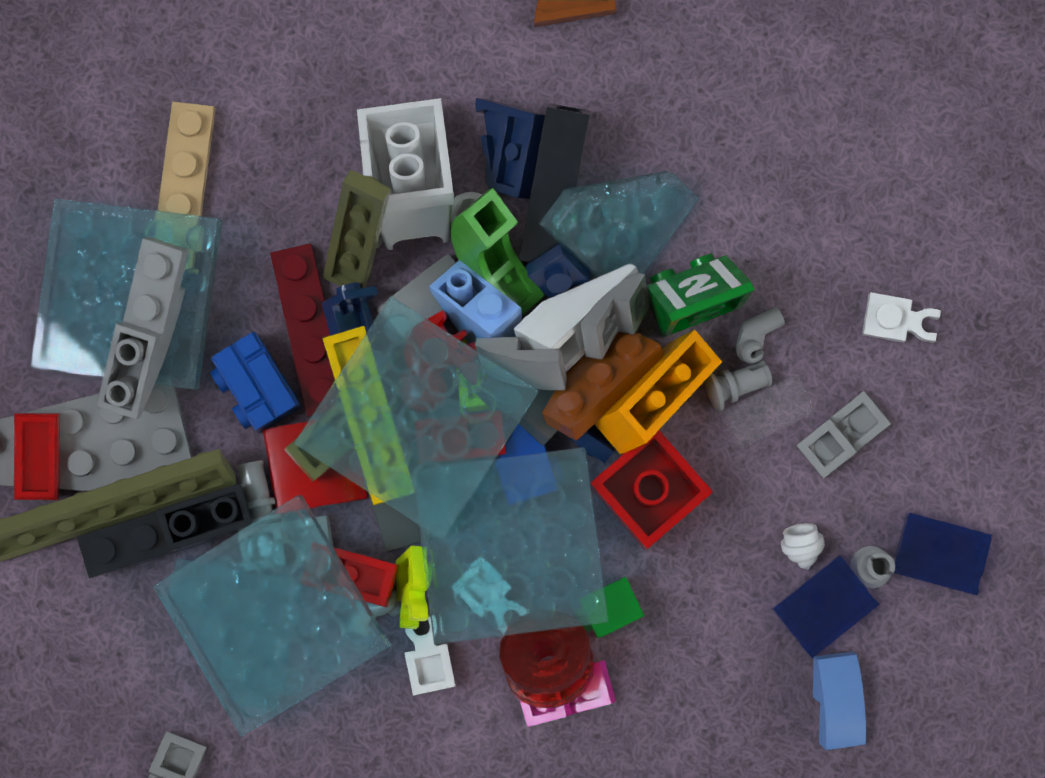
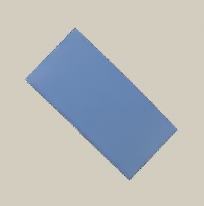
M851 651L814 656L813 698L820 703L819 744L825 750L865 745V702L857 654Z

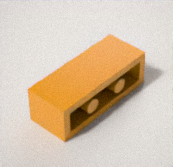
M695 329L669 342L662 349L664 356L595 423V426L620 455L646 444L722 363L720 358Z

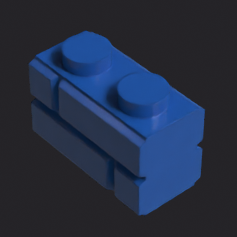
M255 331L212 356L211 360L216 368L210 371V374L223 394L229 390L233 394L238 405L234 406L232 410L245 430L252 426L260 434L264 429H268L302 408L301 403L260 336Z

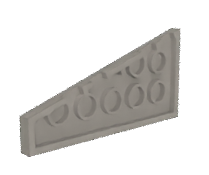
M172 375L157 378L149 399L138 419L98 407L99 393L25 412L60 413V490L91 491L112 484L119 479L134 477L152 471L159 466L170 465L192 458ZM14 416L0 419V486L14 487Z

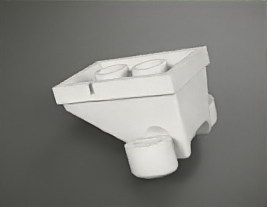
M441 98L357 109L363 175L374 177L381 184L391 188L377 248L384 242L387 250H393V245L398 241L430 236L440 237L443 243H447L450 239L451 226L454 219L482 195L477 192H465L454 198Z

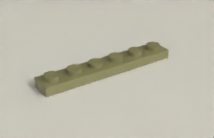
M216 449L210 452L199 453L195 457L177 463L159 466L152 471L134 477L119 479L112 484L88 492H80L72 497L48 505H40L32 510L8 518H0V562L155 512L157 509L236 485L235 472L221 450Z

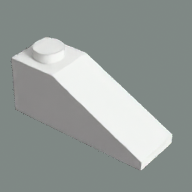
M628 264L541 302L514 328L516 337H519L522 350L560 349L565 371L567 372L585 354L581 322L591 308L607 292L625 279L638 273L637 267Z

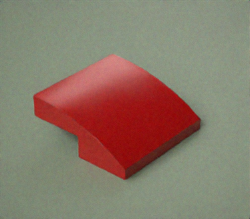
M317 420L264 429L263 435L273 496L276 503V514L367 499L365 481L356 447H352L312 482L284 449Z

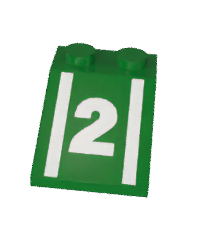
M713 253L691 261V269L676 274L672 268L650 277L652 284L647 285L649 305L662 338L740 309L755 290L752 282L727 255L715 259Z

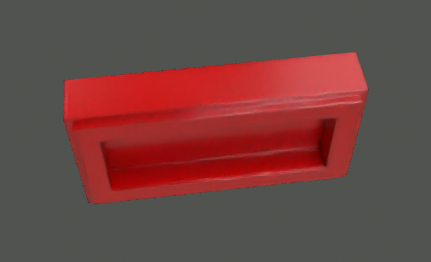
M14 413V500L60 499V413Z

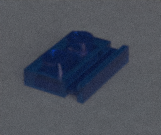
M906 513L896 551L895 571L892 574L978 596L980 579L983 577L993 535L921 515Z
M838 555L771 609L795 640L803 647L807 655L813 658L880 604L871 596L844 559Z

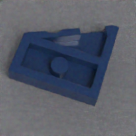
M476 98V112L484 113L487 135L481 136L480 139L482 152L486 158L485 171L488 189L494 188L497 192L516 198L530 199L545 115L488 99Z

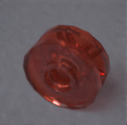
M537 610L523 615L508 627L500 641L499 659L510 691L521 702L536 708H557L573 702L586 691L594 676L595 660L586 630L576 618L562 611ZM554 656L548 661H540L544 657Z

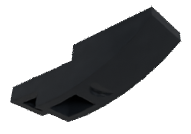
M239 483L157 509L156 512L78 536L77 540L88 577L95 578L209 542L254 524L242 485Z

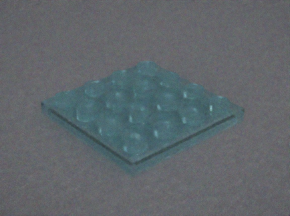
M54 198L31 367L99 377L104 376L115 325L124 319L142 238L153 237L189 249L180 287L185 288L182 305L155 384L199 390L222 220L211 217Z
M391 296L294 444L443 540L539 391Z
M585 447L413 470L434 644L609 622Z
M302 495L289 500L153 586L241 737L392 646Z

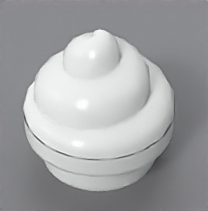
M810 523L793 525L783 531L784 539L781 541L783 553L791 561L798 563L800 568L808 570L816 562L818 555L824 549L823 535L818 533L816 525Z

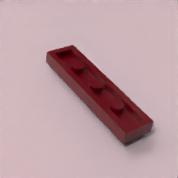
M309 243L270 252L306 416L308 418L325 414L341 400L323 342V338L330 336V332L321 304L325 301L315 254L312 244Z

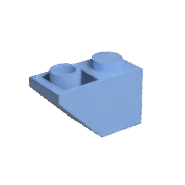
M460 260L429 286L430 292L458 332L462 330L467 331L468 335L465 337L467 342H476V338L516 337L514 328L522 321L521 307Z

